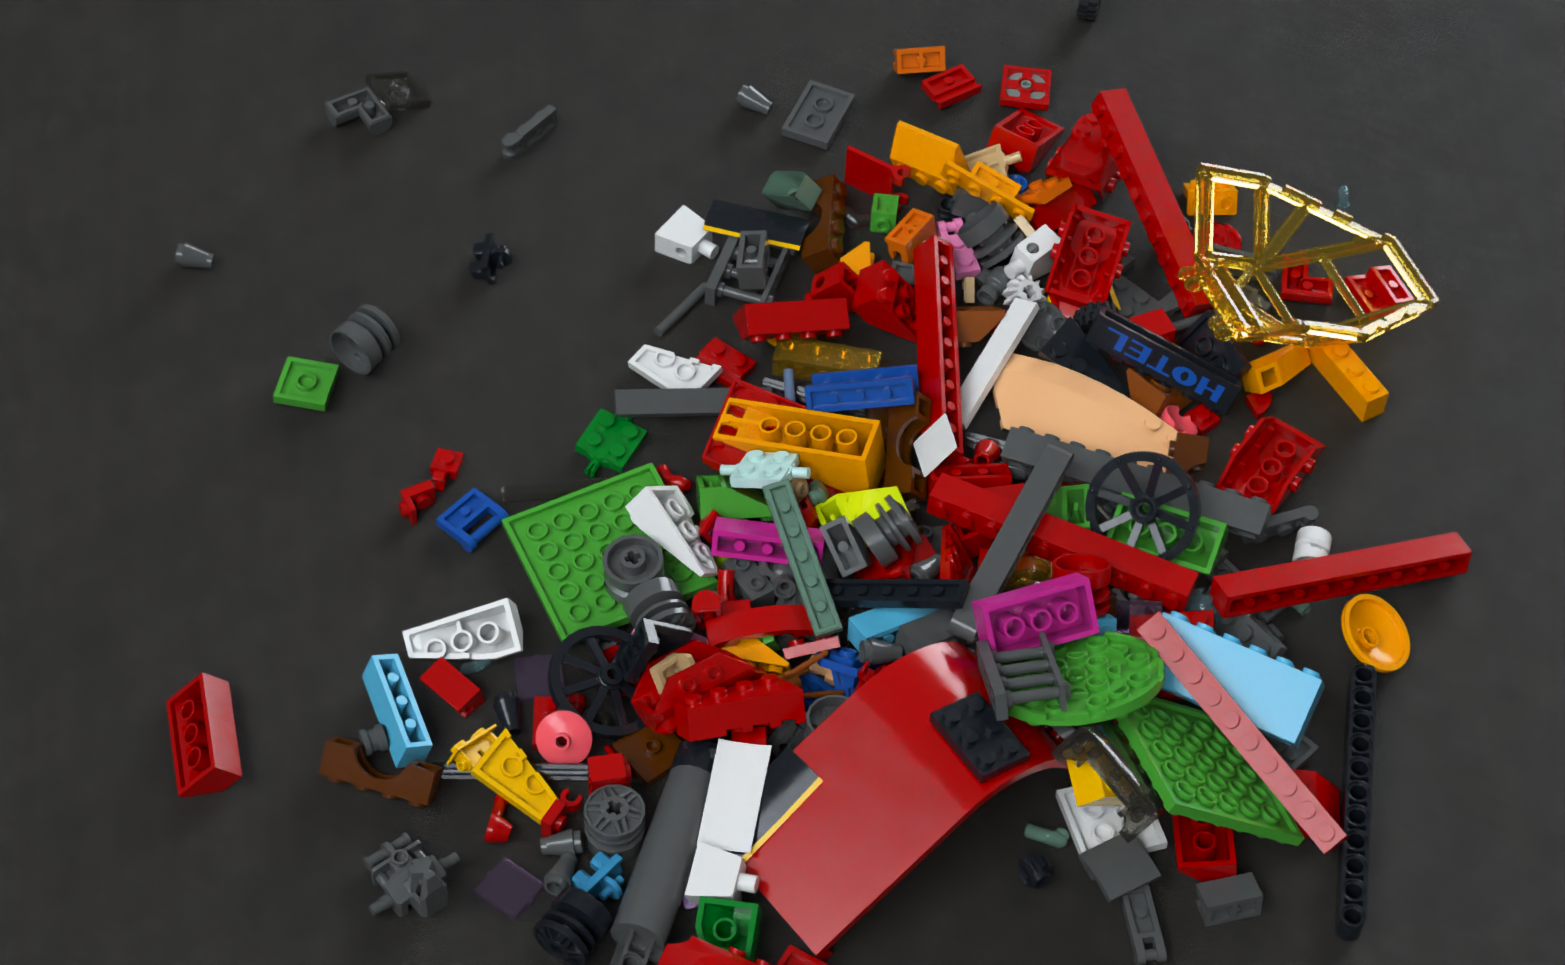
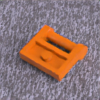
M1054 176L1044 182L1042 179L1030 183L1028 185L1029 189L1022 194H1017L1015 198L1026 205L1034 203L1043 205L1073 185L1069 177L1058 179L1057 176Z

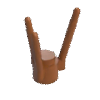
M825 650L792 670L783 672V675L778 677L802 688L800 677L809 673L810 668L808 667L827 656L828 651ZM828 690L804 692L803 694L804 699L821 698L826 695H843L844 691Z

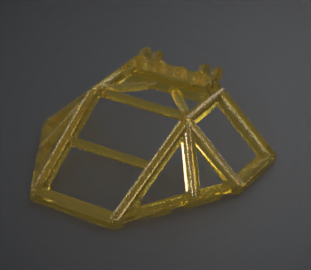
M1200 162L1196 169L1195 264L1194 267L1185 266L1180 268L1177 274L1180 280L1185 281L1184 287L1187 291L1198 292L1202 289L1208 297L1210 304L1216 310L1218 315L1210 317L1207 323L1210 329L1215 330L1214 336L1217 340L1227 342L1233 338V340L1238 342L1247 341L1255 343L1267 341L1301 347L1367 342L1435 309L1438 305L1439 298L1395 236L1384 232L1382 236L1352 221L1353 216L1339 209H1336L1334 213L1322 207V201L1287 184L1282 188L1270 182L1272 177L1264 173ZM1214 182L1254 189L1253 257L1213 251ZM1273 194L1296 207L1270 239V195ZM1310 213L1355 234L1352 241L1279 254ZM1384 250L1416 297L1413 300L1366 314L1331 262V259ZM1320 262L1355 317L1335 324L1310 320L1302 322L1301 319H1294L1265 272ZM1228 268L1245 271L1235 280ZM1253 276L1256 277L1284 323L1250 303L1242 292L1244 286Z

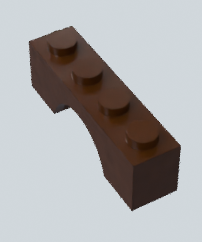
M834 173L814 180L822 189L813 207L814 212L821 217V220L815 230L803 239L802 259L814 273L838 264L843 252L842 242L845 232L844 215L846 214L845 199L847 188Z
M914 391L915 404L889 406L888 408L889 419L888 432L886 434L887 450L883 488L897 486L905 504L926 500L927 476L924 477L923 473L913 466L911 448L917 435L930 425L932 399L918 391Z
M1177 432L1175 441L1170 440L1168 456H1171L1173 460L1178 462L1189 475L1203 471L1207 460L1210 437ZM1168 469L1165 470V473L1173 475Z
M335 735L326 740L318 774L327 776V780L331 782H349L354 784V788L358 790H376L381 792V796L385 798L398 799L399 797L408 800V804L412 806L425 807V805L427 806L436 800L443 767L416 759L409 763L399 774L382 773L368 762L362 743Z

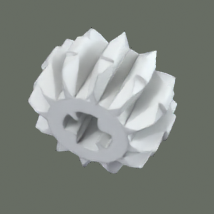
M1022 274L1018 275L1007 283L1006 289L1002 294L1007 298L1004 300L1003 305L1011 306L1015 298L1028 301L1038 299L1046 301L1047 298L1043 295L1045 288H1040V280L1034 282L1032 275L1026 277Z

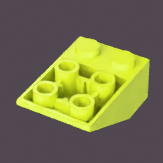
M897 486L840 493L827 499L826 502H821L815 506L821 526L844 515L851 523L852 520L865 511L874 519H877L879 514L875 504L879 503L887 512L890 508L884 498L889 494L894 500L902 504L908 513L909 511Z

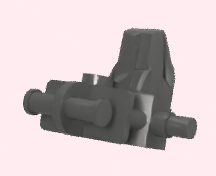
M406 832L402 833V836L391 843L387 841L380 845L381 849L363 858L365 866L371 871L372 883L375 886L380 885L385 891L384 895L368 906L373 916L392 908L398 916L403 917L409 913V905L411 904L421 917H430L447 906L446 872L460 862L456 852L439 860L434 855L427 856L423 852L422 842L416 840L412 843L411 838Z

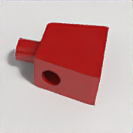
M844 261L813 277L811 292L805 294V300L846 298L848 313L855 312L851 308L858 275Z

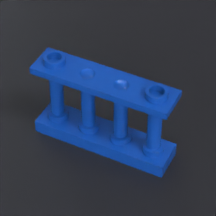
M917 364L811 374L812 385H805L804 387L807 409L821 412L915 404L914 391H920Z

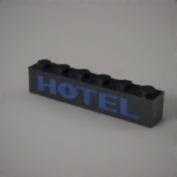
M1104 306L1101 307L1087 332L1085 341L1089 342L1088 344L1093 349L1108 352L1116 361L1128 363L1134 366L1139 373L1157 378L1165 387L1178 389L1186 398L1204 403L1213 412L1226 414L1240 390L1242 379Z

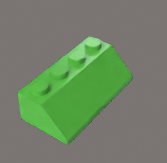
M1122 492L1121 494L1133 499L1135 498L1132 494H1128L1125 492ZM1118 503L1113 518L1130 511V507ZM1143 503V510L1149 512L1148 504ZM1164 504L1160 506V509L1189 521V512ZM1201 516L1197 533L1190 545L1180 555L1170 560V562L1210 576L1221 557L1229 534L1227 523ZM1156 517L1155 519L1167 550H1169L1178 543L1185 530ZM1132 518L1109 529L1107 537L1127 544L1136 520ZM1145 522L1135 548L1152 555H1159L1148 524Z

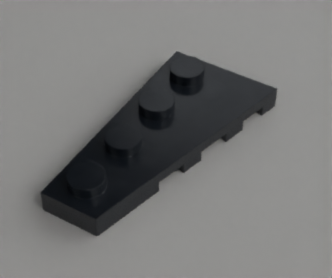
M1071 316L1037 354L1044 361L1079 372L1130 398V392L1101 354L1088 344L1089 342L1085 341L1086 335Z

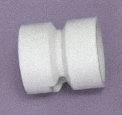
M1305 526L1298 530L1292 562L1327 556L1331 547V534L1317 526Z

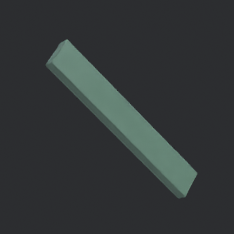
M789 478L762 486L763 494L815 638L818 639L843 631Z

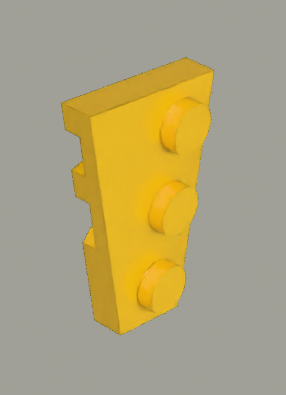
M505 728L471 770L470 775L541 825V819L558 798L540 773L534 770L526 759V754L521 748L517 747L511 738L512 735Z

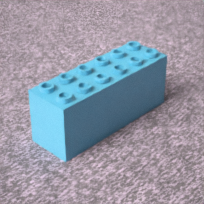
M1171 611V614L1163 612V617L1257 729L1266 736L1298 749L1325 688L1323 680L1319 676L1320 674L1306 667L1303 668V671L1295 669L1293 662L1277 656L1276 660L1268 657L1266 650L1251 644L1249 648L1242 646L1240 639L1224 633L1223 637L1218 636L1213 631L1214 628L1204 623L1198 622L1196 626L1190 624V621L1187 620L1188 617L1178 612ZM1164 663L1165 681L1161 690L1200 706Z

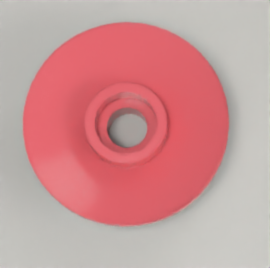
M568 710L552 712L540 722L537 728L536 745L538 751L549 763H580L587 757L592 748L593 736L591 728L586 720L575 712ZM558 737H564L567 740V744L564 746L560 745L557 741Z

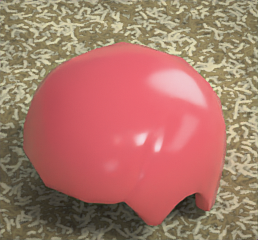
M1168 405L1160 416L1161 420L1180 433L1198 434L1197 426L1191 421V416L1183 417L1179 414V406Z

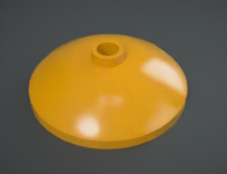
M1371 594L1357 595L1346 603L1342 611L1341 626L1345 642L1352 654L1361 663H1365L1364 665H1372L1377 672L1390 673L1401 668L1408 660L1410 654V638L1398 612L1388 602Z

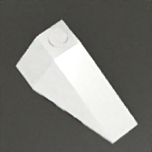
M677 485L646 486L625 506L632 522L697 575L700 577L718 575V567L709 547L700 540L699 526H694L691 519L694 515L693 509Z
M509 598L402 631L410 659H439L443 657L444 659L497 660L523 651V628L517 605Z

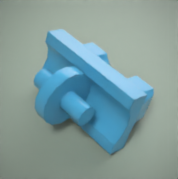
M599 851L590 862V867L596 873L590 876L584 870H579L572 877V886L585 891L594 898L599 897L603 901L609 896L618 900L623 895L620 887L624 883V879L621 876L623 870L620 866L623 858L617 853L610 857Z

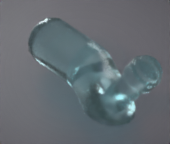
M1342 185L1338 188L1340 199L1337 203V208L1340 211H1345L1349 207L1350 196L1347 186Z
M477 660L464 663L460 667L461 673L466 675L488 667L492 660Z

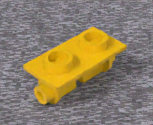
M494 724L486 730L483 727L478 729L467 742L464 740L459 741L451 749L453 754L446 764L450 765L455 761L456 767L460 772L472 770L482 758L481 755L483 756L498 738L493 734L497 725Z

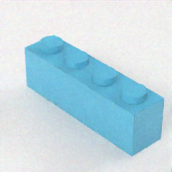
M873 608L848 618L847 639L858 652L861 640H867L868 638L894 644L901 625L940 609Z
M372 655L362 678L378 721L384 729L395 767H406L416 759L425 761L433 744L399 655Z

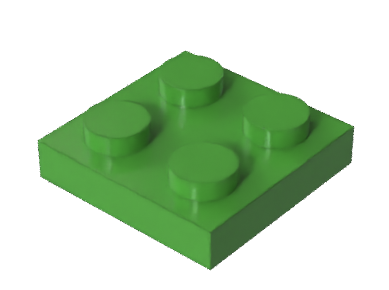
M288 356L273 394L274 403L325 412L340 372L339 365Z

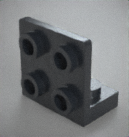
M642 618L619 656L624 681L635 684L641 673L645 672L648 662L687 644L693 635L692 628Z

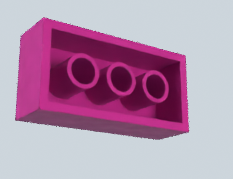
M1077 572L971 602L979 641L987 640L990 649L996 650V652L1040 646L1039 632H1045L1048 642H1053L1054 646L1100 633L1090 580L1088 577Z

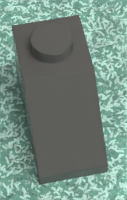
M845 515L819 527L842 578L873 564L863 539Z

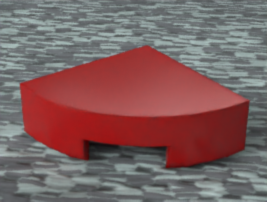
M1271 391L1264 394L1251 393L1245 396L1244 401L1256 420L1264 417L1270 408L1272 401Z

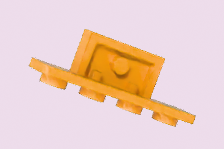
M950 160L946 161L941 176L949 183L957 184L967 190L970 195L979 197L989 204L999 201L1013 219L1023 215L1028 223H1030L1035 209L1015 198L1022 185L980 161H977L971 173Z

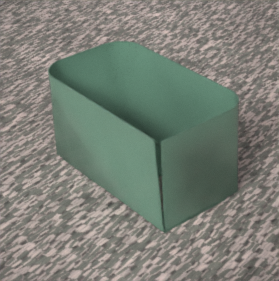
M775 171L770 175L762 194L778 209L812 211L822 189L804 172ZM793 192H796L795 197L789 196Z

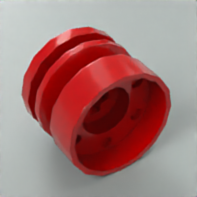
M1068 554L1055 558L1052 562V579L1076 572L1088 577L1097 617L1107 614L1110 610V602L1108 600L1110 598V591L1106 587L1111 582L1110 561L1090 554Z

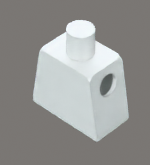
M685 205L655 233L656 252L687 264H693L701 255L714 259L719 251V246L712 243L713 232L702 230L705 220Z
M1046 224L1041 226L1015 247L1009 264L1004 267L1006 276L1009 279H1015L1021 274L1024 277L1032 275L1033 280L1049 273L1054 259L1049 258L1054 243L1059 244L1061 238Z
M698 842L685 896L689 904L699 905L700 896L738 901L740 891L754 894L757 892L759 876L745 873L746 864L742 857L706 843Z

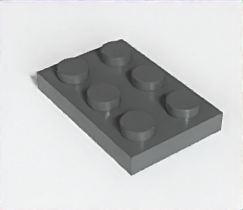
M810 80L782 126L781 135L827 150L854 104L855 94Z

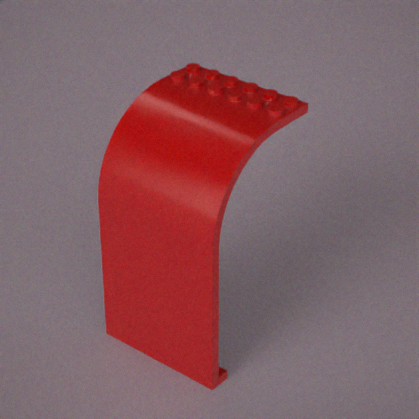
M958 642L931 644L891 663L856 690L793 750L823 782L745 862V873L759 876V891L812 952L824 962L833 955V952L829 949L985 802L1014 782L1037 771L1056 767L1068 770L1064 749L1070 747L1049 725L1032 726L1028 722L1008 716V720L1002 721L1030 753L1027 762L983 783L978 781L929 721L932 712L975 692H979L991 706L978 668L977 655L975 656L963 644Z

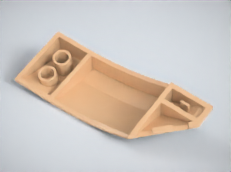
M1012 353L993 385L994 401L1001 417L999 421L1001 431L1003 428L1010 430L1011 426L1015 428L1025 426L1033 429L1035 434L1042 436L1052 434L1060 438L1062 442L1068 444L1071 441L1083 444L1086 447L1085 449L1096 451V449L1105 450L1111 454V457L1115 458L1133 451H1152L1168 456L1170 440L1175 441L1178 432L1127 396L1079 372L1052 362ZM1136 461L1138 465L1144 467L1154 465L1152 462Z

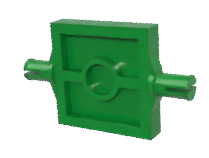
M600 408L575 444L574 451L586 456L591 461L584 470V473L587 476L590 474L589 477H594L600 467H604L622 474L646 439L647 430L633 424L631 421L634 417L615 418L614 414Z

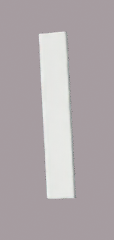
M1019 298L1014 299L960 387L963 429H967L1040 309L1037 302Z

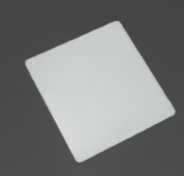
M946 413L913 443L924 477L932 472L957 448Z

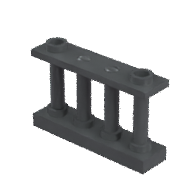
M729 235L705 286V304L715 306L718 298L723 296L753 304L775 302V292L791 256H796L798 250L769 244V247L782 250L778 259L769 257L768 267L774 269L771 276H767L766 289L762 295L726 286L725 282L727 279L732 277L738 279L734 263L735 260L737 261L740 238Z
M1039 632L1040 646L1003 652L991 650L987 640L976 641L978 668L997 721L1009 719L1008 708H1012V704L1056 698L1061 712L1067 711L1066 700L1071 699L1070 685L1068 681H1063L1055 660L1053 642H1048L1045 632ZM1041 658V660L1001 666V663ZM1046 671V673L1009 679L1005 678L1008 676ZM1050 684H1051V686H1052V687L1032 689V690H1025V691H1018V692H1012V693L1010 692V690L1030 688V687H1036V686H1043V685H1050Z

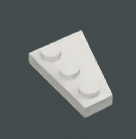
M646 344L628 361L630 369L661 389L708 388L723 372L720 365L713 364L710 366L700 363L699 359L692 357L690 359L675 356L674 352Z

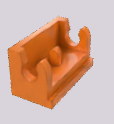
M945 46L893 49V54L895 55L893 70L897 74L946 71Z
M913 208L885 237V242L888 244L889 254L892 259L899 252L902 262L913 263V249L931 236H937L934 215Z

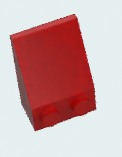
M1020 108L994 126L987 147L1000 143L1005 156L1020 151L1023 161L1011 165L1017 171L1029 173L1039 165L1062 135L1065 128L1024 108Z

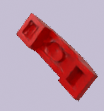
M772 605L750 608L724 614L707 620L704 623L708 644L718 648L736 646L739 640L791 633L792 638L814 635L804 605Z

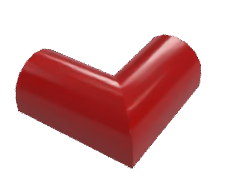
M1284 254L1280 298L1287 301L1331 306L1334 279L1308 276L1309 257Z
M711 590L699 591L692 599V612L697 627L700 630L705 629L704 623L707 620L752 608L751 598L720 602L719 597Z

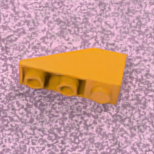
M1305 339L1249 362L1252 367L1241 377L1246 392L1264 394L1284 385L1309 366L1311 360Z
M757 638L739 640L736 646L720 648L731 652L758 669L762 667L767 674L781 676L783 672L791 670L789 662Z

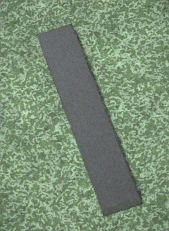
M760 387L764 390L772 392V387ZM730 388L615 389V418L719 416Z

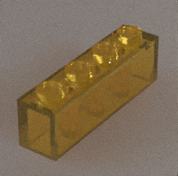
M792 337L791 341L776 343L772 375L783 376V370L791 368L794 370V378L812 381L811 374L879 368L881 367L882 351Z

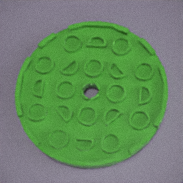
M1106 631L1104 636H1087L1055 645L1056 663L1063 681L1069 682L1071 699L1066 700L1067 711L1061 712L1057 699L1053 698L1012 704V708H1008V716L1028 722L1032 726H1078L1103 722L1114 718H1125L1130 712L1148 705L1149 701L1161 690L1165 681L1163 659H1160L1157 649L1150 646L1147 642L1130 635ZM1041 658L1001 663V666L1041 660ZM1046 671L1008 676L1005 678L1009 679L1046 673ZM1050 684V685H1043V686H1036V687H1030V688L1010 690V692L1012 693V692L1032 690V689H1039V688H1046V687H1052V686H1051V684Z

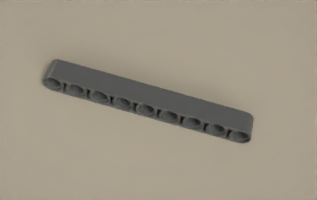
M1049 443L1046 445L972 579L963 609L955 610L947 629L948 633L971 643L976 642L978 633L971 602L1001 594L1004 591L1072 464L1073 453Z

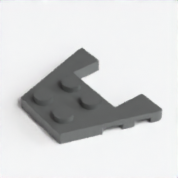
M1127 253V256L1123 257L1121 263L1123 268L1120 278H1114L1112 283L1121 308L1119 314L1129 319L1162 308L1168 317L1174 315V312L1180 308L1173 290L1158 301L1122 275L1135 263V258Z

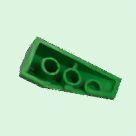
M700 896L695 924L697 936L699 939L728 951L730 946L746 953L744 959L754 962L763 910L756 903Z

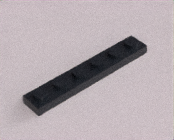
M825 579L834 605L839 608L963 609L971 587L967 579Z

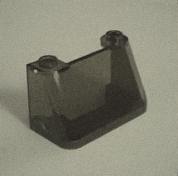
M1112 719L1081 725L1051 752L1060 764L1066 760L1076 761L1074 764L1079 768L1087 761L1125 805L1117 814L1120 818L1124 817V827L1119 831V834L1127 843L1131 842L1167 811L1158 792L1152 787V781L1148 774L1141 767L1138 756L1129 746V740L1125 733Z

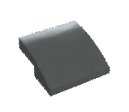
M1129 830L1078 855L1092 881L1096 880L1108 903L1142 888L1161 877V873L1151 857Z

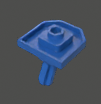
M854 649L827 650L828 655L820 659L817 664L830 669L835 690H843V695L850 697L859 683L858 672L864 663L860 662L859 654ZM881 664L871 665L868 667L876 671L878 667L880 668Z

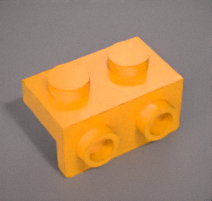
M1195 179L1191 180L1190 183H1183V194L1187 199V215H1236L1238 190L1229 180L1218 179L1215 180V183H1205L1204 180Z

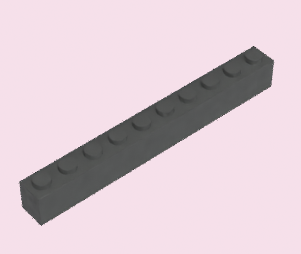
M1011 426L1000 455L1003 463L1032 472L1048 443L1074 454V458L1063 482L1071 485H1090L1097 472L1106 463L1115 458L1111 457V454L1105 450L1096 449V451L1085 449L1086 447L1081 443L1071 441L1068 444L1060 441V438L1052 434H1045L1044 436L1035 434L1033 429L1025 426H1020L1019 428ZM1137 462L1127 463L1142 492L1145 494L1153 465L1144 467L1138 465ZM1119 468L1107 477L1101 487L1114 493L1122 494V492L1133 495ZM1162 470L1154 497L1158 498L1183 485L1174 474H1167ZM1200 480L1199 483L1194 482L1200 496L1201 516L1227 523L1229 533L1258 542L1262 541L1272 513L1271 506L1267 504L1265 499L1252 496L1251 499L1243 497L1240 492L1230 488H1226L1225 491L1215 488L1214 484ZM1187 494L1164 504L1189 512Z

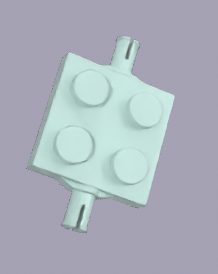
M752 450L745 454L739 464L720 465V475L730 476V484L734 488L762 489V486L788 478L789 481L794 478L809 479L811 470L810 467H798L800 463L799 454L788 453L787 451H777L774 453Z

